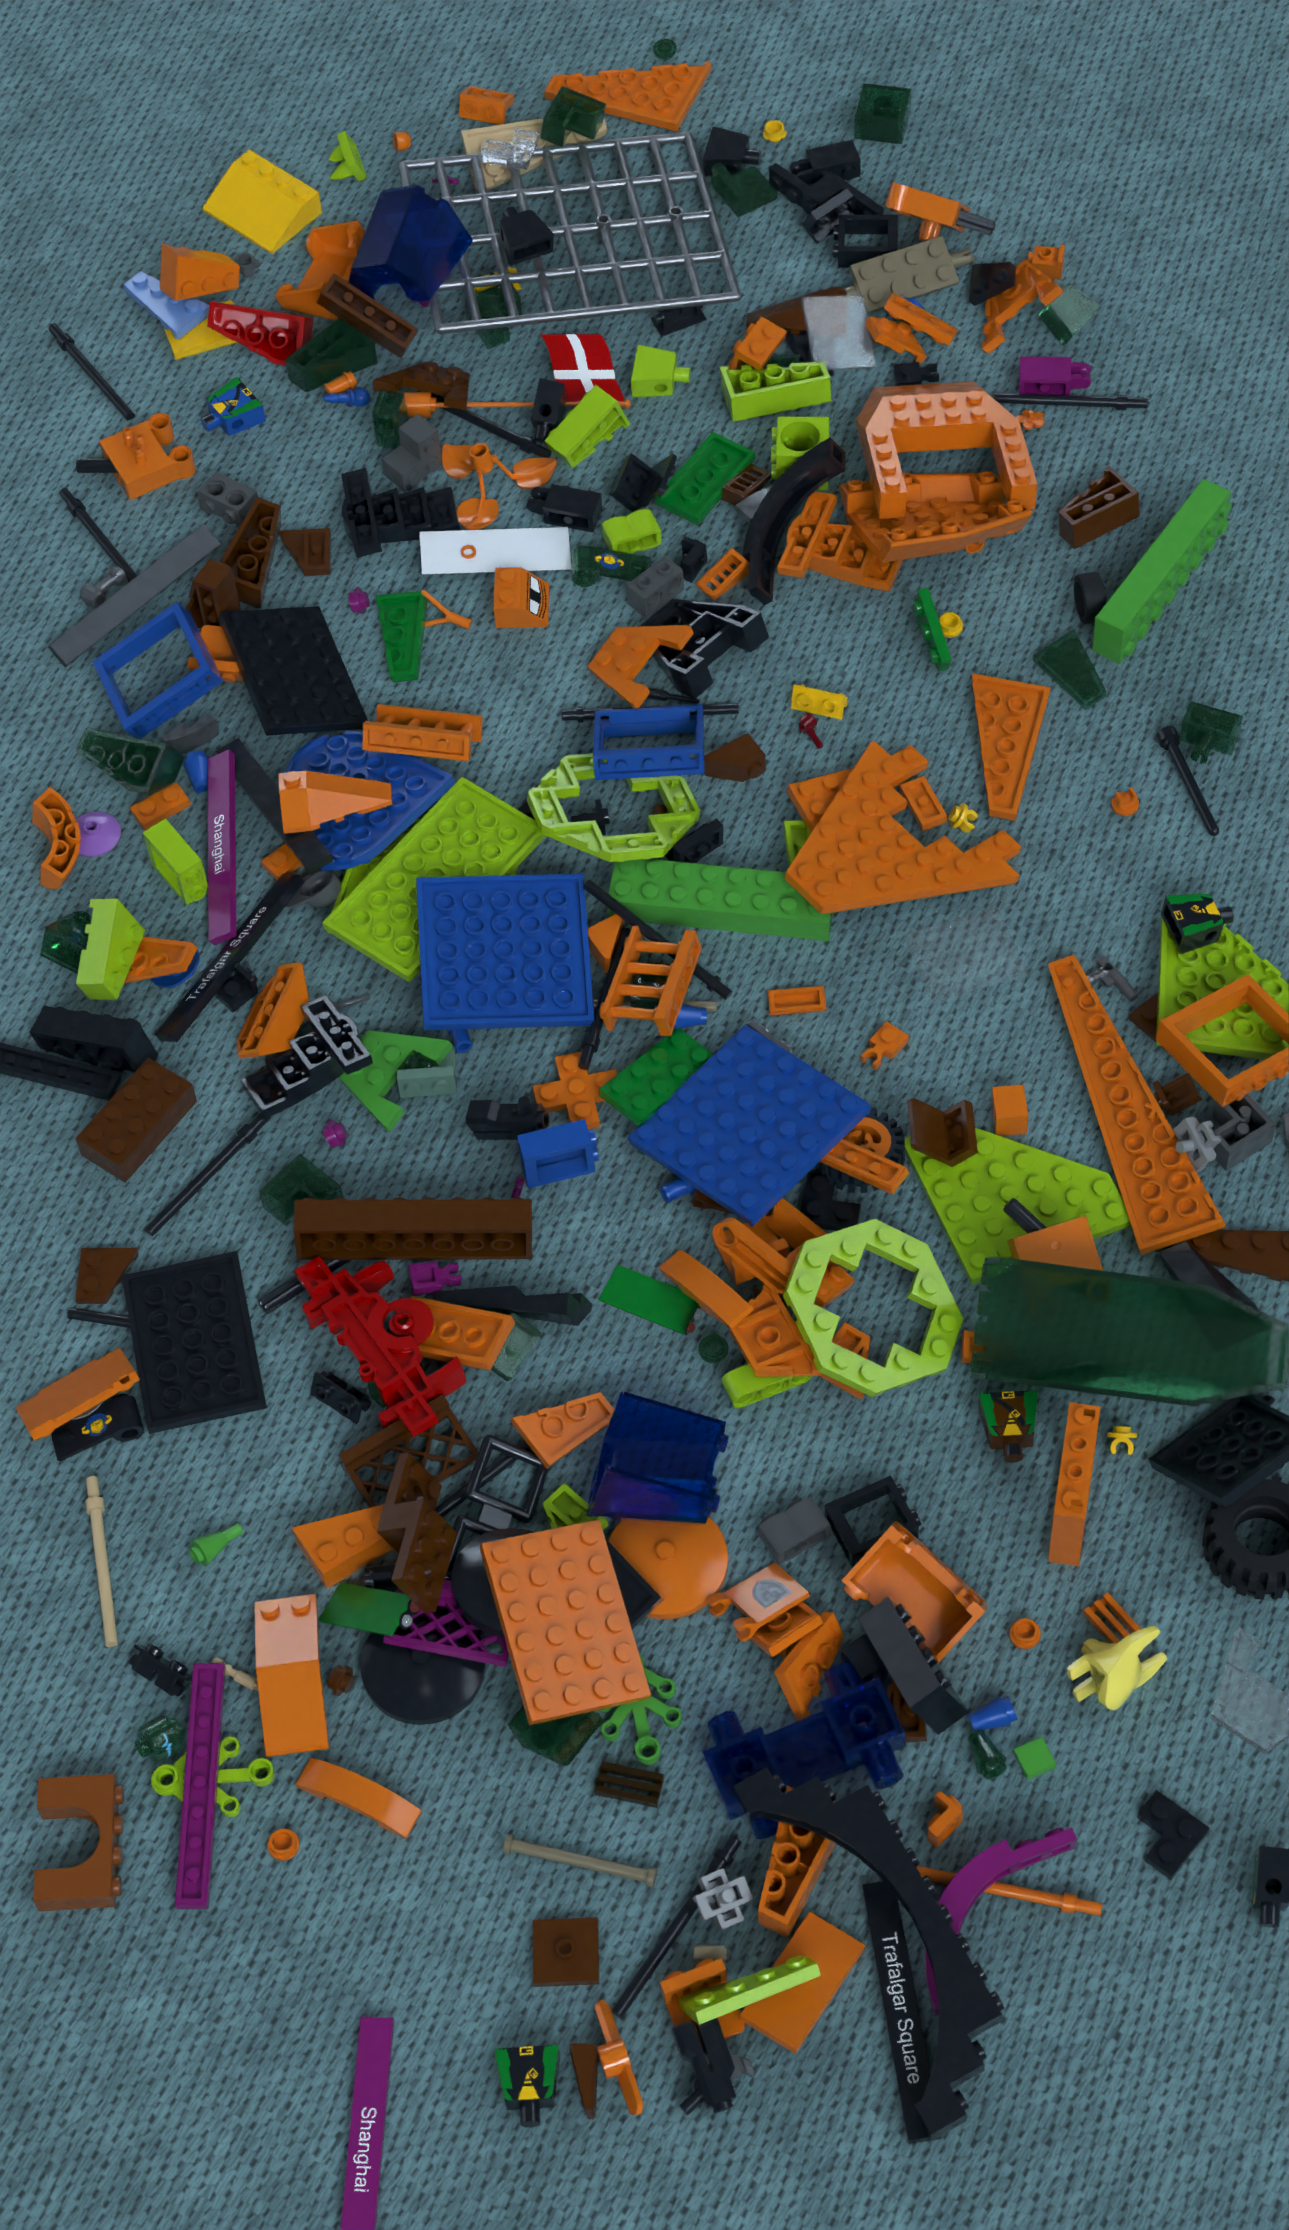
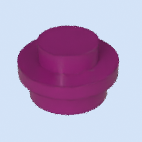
M355 588L354 592L348 594L349 604L353 613H366V607L370 606L367 593L362 592L361 588Z
M332 1119L323 1127V1134L331 1147H342L346 1144L345 1138L348 1137V1134L341 1122L337 1123Z

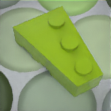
M595 385L583 396L579 404L567 413L565 419L557 428L549 433L545 443L554 455L571 468H574L596 451L594 446L604 439L608 442L613 438L612 433L621 426L627 428L631 424L617 400Z
M90 899L89 908H93L91 924H86L85 933L89 934L86 950L81 951L76 985L90 1000H117L146 930L118 899Z

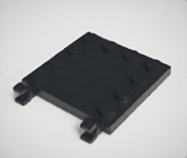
M1259 1382L1247 1394L1241 1391L1151 1456L1149 1462L1156 1471L1221 1507L1227 1508L1253 1487L1258 1486L1269 1475L1281 1469L1289 1461V1415L1271 1407L1275 1402L1274 1397L1268 1394L1263 1396L1270 1389V1386Z

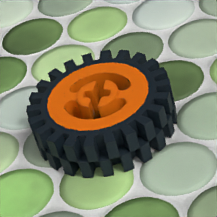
M871 1108L870 1113L843 1138L904 1166L905 1138L901 1126L897 1127V1121L894 1118L888 1121V1114L882 1112L878 1117L877 1109ZM818 1162L816 1164L820 1174L826 1176L830 1185L836 1181L837 1189L843 1190L847 1184L848 1192L855 1193L856 1186H861V1193L868 1192L867 1186L870 1184L824 1163ZM872 1186L874 1191L879 1190V1188Z

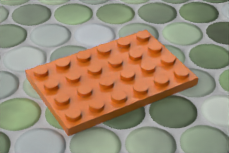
M600 1519L485 1542L480 1545V1552L529 1725L649 1699L651 1696Z

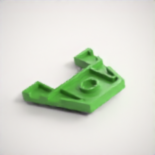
M368 1030L362 1038V1042L371 1054L373 1064L348 1075L343 1073L338 1078L358 1101H361L369 1113L381 1123L382 1127L390 1132L404 1114L401 1106L384 1099L385 1095L397 1081V1070H405L415 1056L439 1067L453 1048L450 1041Z

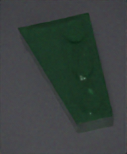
M341 318L337 319L285 359L289 380L306 393L342 376L344 371L355 373L378 363L375 342Z

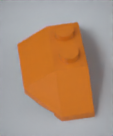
M300 962L279 965L275 971L276 975L267 982L257 996L236 1041L237 1054L241 1059L264 1056L290 1049L289 1041L295 1039L299 1027L305 1019L300 1006L309 1002L304 969Z

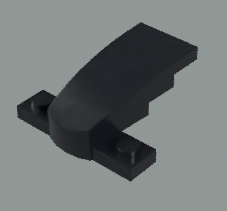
M366 467L341 474L345 494L342 505L343 522L348 537L353 541L357 558L382 552L381 543L419 540L420 532L461 530L454 493L451 487L426 493L425 488L422 487L399 494L397 488L372 496Z
M326 995L300 1006L303 1016L315 1032L290 1040L291 1050L266 1059L267 1069L241 1079L244 1090L264 1119L306 1099L333 1082L343 1073L348 1075L373 1064L371 1054L365 1048L355 1023L346 1015L340 1014Z

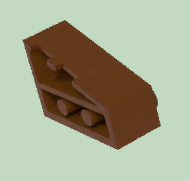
M209 559L192 581L188 597L190 601L186 606V610L192 615L199 629L204 625L221 626L219 621L221 612L241 611L232 567L226 563H219Z

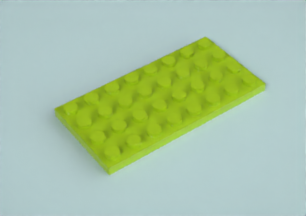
M461 777L322 922L323 929L410 983L421 971L416 878L511 875L546 836L541 834L534 819Z

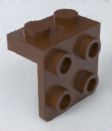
M912 1098L907 1102L910 1141L914 1150L951 1167L978 1153L973 1105L971 1102L964 1099L945 1111H941L916 1098Z

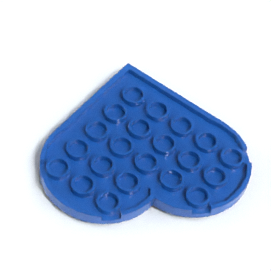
M344 731L345 735L329 737V734L310 741L295 753L286 769V773L290 771H312L391 783L393 805L365 814L355 812L345 815L344 821L335 823L333 819L321 823L319 829L313 830V833L329 851L334 860L320 868L322 871L348 869L369 863L455 784L453 775L413 755L362 750L363 732Z

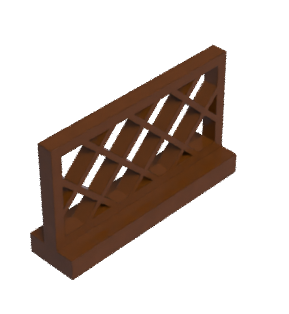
M444 1395L437 1397L428 1404L437 1415L439 1423L448 1418L453 1426V1432L451 1437L434 1434L435 1424L432 1426L430 1433L424 1431L417 1435L429 1438L425 1452L408 1449L412 1436L402 1422L398 1420L339 1454L341 1467L349 1475L369 1508L376 1506L373 1501L375 1490L384 1492L389 1490L388 1486L379 1485L377 1481L380 1470L394 1472L395 1467L382 1464L384 1455L390 1451L398 1453L409 1452L412 1456L423 1458L422 1466L424 1468L426 1467L427 1459L444 1463L442 1473L433 1476L439 1483L476 1462L478 1451L449 1408V1403ZM456 1432L460 1439H455ZM432 1440L449 1443L446 1457L429 1454ZM453 1444L466 1447L471 1456L462 1461L451 1459L450 1455ZM448 1464L454 1465V1466L450 1467L449 1469H447ZM364 1466L376 1468L373 1483L360 1480L355 1471ZM365 1487L371 1488L370 1495Z

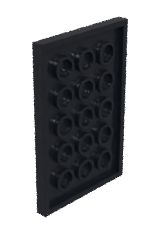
M319 606L225 611L220 613V624L266 736L363 729V723L368 721Z
M237 1251L121 1275L149 1434L267 1408Z

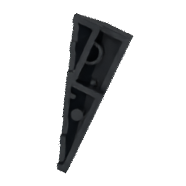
M516 1286L434 1292L435 1301L578 1326L592 1310V1303L582 1293L526 1296Z

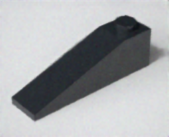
M1186 1241L1159 1252L1158 1255L1215 1353L1269 1329L1255 1303Z

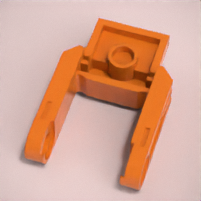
M784 1198L773 1206V1213L767 1212L761 1220L768 1224V1228L781 1238H785L786 1242L795 1248V1250L788 1254L787 1258L780 1255L735 1218L727 1217L716 1224L712 1231L715 1243L775 1293L779 1294L784 1293L800 1246L805 1241L827 1234ZM724 1227L729 1228L733 1232L734 1240H730L725 1236ZM829 1260L814 1304L821 1308L826 1307L849 1290L855 1279L842 1267Z

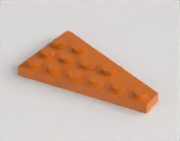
M706 61L705 65L688 67V63H683L675 66H651L652 70L635 71V68H628L625 70L599 71V75L582 76V73L553 75L544 93L546 99L589 110L602 109L605 114L677 132L710 74L712 66L711 62Z

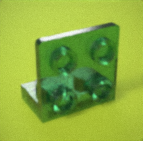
M77 910L46 926L40 955L78 974L81 951L87 948L89 934L85 933L86 924H91L92 917L90 914Z

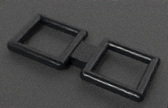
M486 1435L483 1438L465 1491V1497L470 1501L480 1504L481 1508L477 1520L465 1515H459L456 1518L453 1529L457 1532V1537L445 1580L451 1581L452 1568L465 1530L482 1535L493 1530L508 1528L511 1518L524 1523H530L533 1520L549 1468L547 1469L535 1453L492 1435ZM492 1449L537 1467L523 1509L479 1491Z

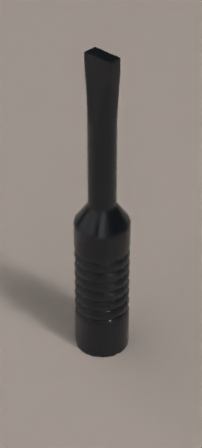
M648 688L650 694L647 696L648 699L660 701L670 699L698 704L700 702V699L673 695L665 690Z

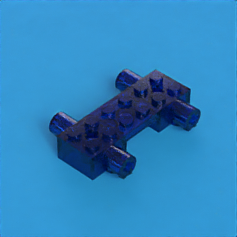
M844 1661L839 1665L830 1667L824 1674V1678L833 1697L820 1702L822 1711L767 1735L764 1734L762 1727L745 1733L734 1711H725L714 1716L707 1723V1727L716 1746L704 1750L702 1753L706 1767L729 1820L731 1821L746 1814L735 1796L733 1786L768 1767L772 1776L775 1774L779 1775L785 1788L787 1786L796 1788L816 1776L823 1782L863 1764L876 1789H884L899 1782L903 1778L904 1773L894 1751L906 1747L905 1732L879 1677L862 1684L851 1662ZM862 1722L866 1723L865 1726H859ZM748 1771L749 1773L747 1776L741 1775L743 1772ZM748 1818L757 1839H766L776 1835L777 1821L758 1818L750 1822Z

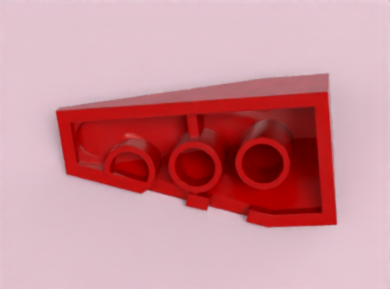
M210 301L207 327L240 343L274 364L300 368L311 341L314 317Z

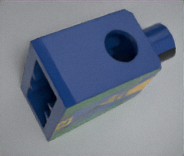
M238 377L233 378L208 397L207 404L210 414L201 418V423L207 432L220 426L229 436L266 421L263 404Z

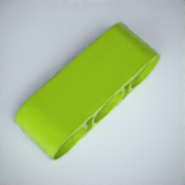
M746 1364L726 1373L722 1377L721 1382L733 1407L742 1408L804 1384L812 1376L755 1377L750 1366Z

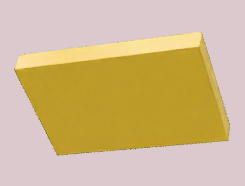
M232 300L222 302L234 305ZM208 317L179 340L173 336V332L170 329L166 330L163 327L175 360L237 342L207 327Z

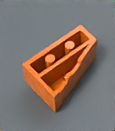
M162 243L160 290L174 301L239 288L240 265L225 254L200 249L199 251L191 250L182 246L180 248Z
M384 1504L292 1527L296 1544L326 1589L394 1549L376 1532Z

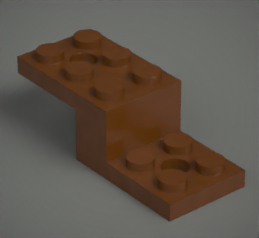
M408 1452L398 1455L376 1532L399 1553L391 1581L425 1613L436 1612L453 1547L456 1542L457 1532L435 1511L442 1485Z

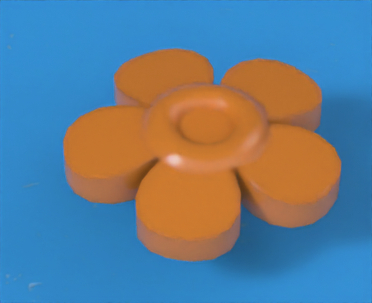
M1024 410L1022 415L1016 416L1023 429L1031 430L1033 426L1035 428L1044 426V414L1042 412L1034 413L1032 410Z

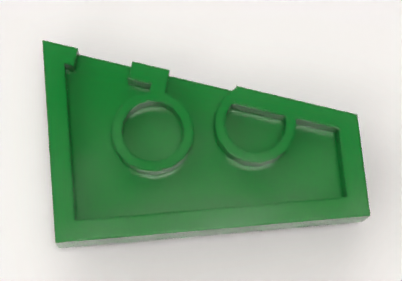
M929 588L919 589L915 600H913V613L921 629L923 639L929 648L928 653L931 663L936 665L938 672L947 670L952 659Z

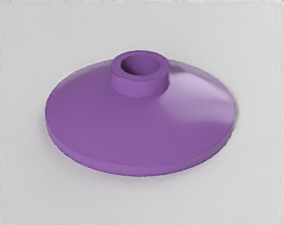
M89 812L76 818L81 837L80 855L87 857L100 856L111 851L119 842L121 828L118 821L110 814Z

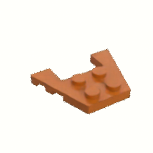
M1023 260L1016 266L1015 286L986 300L985 315L988 319L987 323L983 326L986 340L982 342V349L989 354L1002 344L1006 339L1001 325L1006 320L1015 317L1018 311L1027 303L1033 302L1037 295L1040 301L1045 306H1048L1064 290L1027 260Z
M689 625L616 627L587 667L596 678L608 688L613 689L632 708H639L650 694V691L646 685L633 682L638 673L659 645L682 650L694 632Z

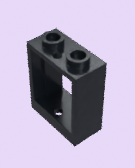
M839 215V225H834V240H838V243H833V258H838V268H849L853 264L898 250V215ZM845 234H888V246H845Z
M891 1476L825 1504V1517L831 1524V1530L852 1568L883 1534L859 1544L844 1513L882 1496L889 1495L904 1522L903 1526L918 1539L919 1526H921L920 1518L915 1509H909L905 1502L907 1501V1496L902 1485H896Z

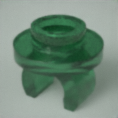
M418 1052L416 1056H409L403 1070L431 1068L434 1064L427 1060H420L422 1053Z

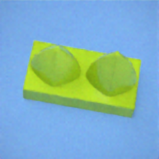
M344 130L337 135L339 144L333 149L329 157V161L343 162L336 167L330 179L341 180L354 175L358 181H362L367 178V174L357 145Z

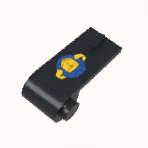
M118 1394L112 1400L100 1405L90 1415L79 1419H71L52 1432L51 1437L57 1460L63 1461L112 1437L120 1442L137 1439L144 1434V1427L135 1397L128 1394Z

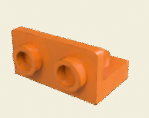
M469 86L460 93L459 117L502 125L505 123L506 110L514 104V94Z

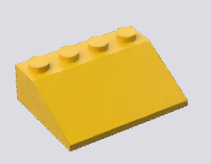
M250 149L231 164L202 208L204 212L271 254L322 213L318 191Z

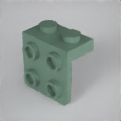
M452 1044L453 1048L439 1067L415 1056L405 1070H397L400 1098L457 1094L454 1045Z

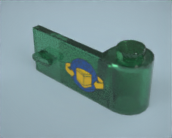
M579 546L572 552V581L580 587H589L595 584L599 576L632 581L651 567V557L592 546Z

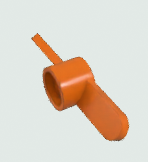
M600 2000L595 2003V2010L606 2044L597 2046V2051L606 2079L617 2076L629 2113L631 2115H640L643 2111V2101L624 2041L620 2037L610 2006L606 2001Z

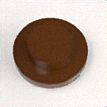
M338 1665L333 1670L327 1687L332 1689L334 1695L340 1696L343 1692L348 1693L355 1681L353 1668Z

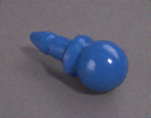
M359 387L354 390L347 389L346 393L325 395L323 400L330 403L347 402L348 407L353 405L363 407L370 402V393L365 388Z

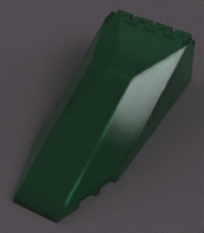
M1005 1257L985 1258L980 1285L991 1286V1291L979 1292L977 1315L987 1316V1322L976 1321L973 1345L984 1347L983 1352L972 1351L970 1378L1192 1407L1287 1388L1289 1374V1325L1242 1303V1301L1213 1289L1210 1285Z

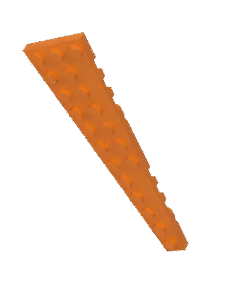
M1073 954L1048 963L1141 1255L1226 1227L1223 1218L1202 1184L1186 1152L1178 1153L1176 1151L1175 1145L1179 1141L1128 1052L1122 1038L1119 1036L1076 956Z

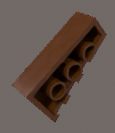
M259 497L254 501L219 563L223 562L232 567L239 601L261 609L281 528V506Z

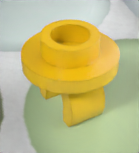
M965 803L959 806L955 805L948 817L950 827L953 829L959 827L963 832L969 833L974 829L975 825L969 823L968 820L974 821L978 814L973 810H968V805Z
M1113 1426V1432H1107V1437H1115L1110 1444L1111 1453L1116 1454L1117 1444L1124 1442L1127 1444V1454L1132 1455L1134 1445L1129 1438H1137V1433H1131V1427Z

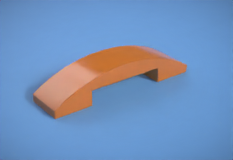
M310 1758L295 1784L296 1787L321 1799L326 1797L378 1822V1826L405 1839L409 1836L422 1812L421 1809L374 1781L319 1759Z

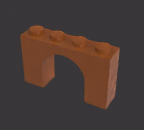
M115 1774L38 1779L37 1810L42 1820L83 1818L93 1822L100 1831L96 1850L90 1858L80 1865L70 1868L34 1870L33 1902L39 1912L116 1907V1896H121L122 1881L121 1876H117V1865H122L123 1851L122 1846L118 1845V1835L123 1834L124 1830L123 1816L119 1815V1804H124V1787L119 1785Z

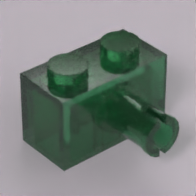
M1191 701L1182 721L1180 741L1195 745L1190 756L1193 761L1197 762L1201 754V764L1207 762L1211 750L1232 756L1241 734L1243 716Z

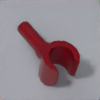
M808 712L800 718L799 730L804 734L807 733L817 749L823 747V744L813 729L817 725V720Z

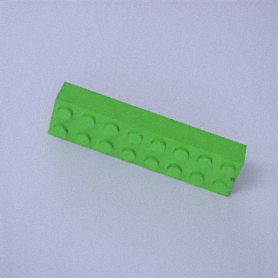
M1205 479L1200 482L1095 617L1092 651L1119 664L1126 656L1130 657L1133 654L1137 641L1139 639L1143 640L1149 632L1150 624L1160 619L1163 607L1173 602L1177 589L1180 586L1184 587L1186 585L1190 572L1193 569L1197 570L1206 551L1211 552L1216 544V538L1226 533L1230 523L1227 518L1232 507V503H1230L1231 491Z
M639 859L614 863L609 895L645 923L829 941L833 913L820 914L784 879L786 872L656 859ZM608 908L609 917L615 915V913Z

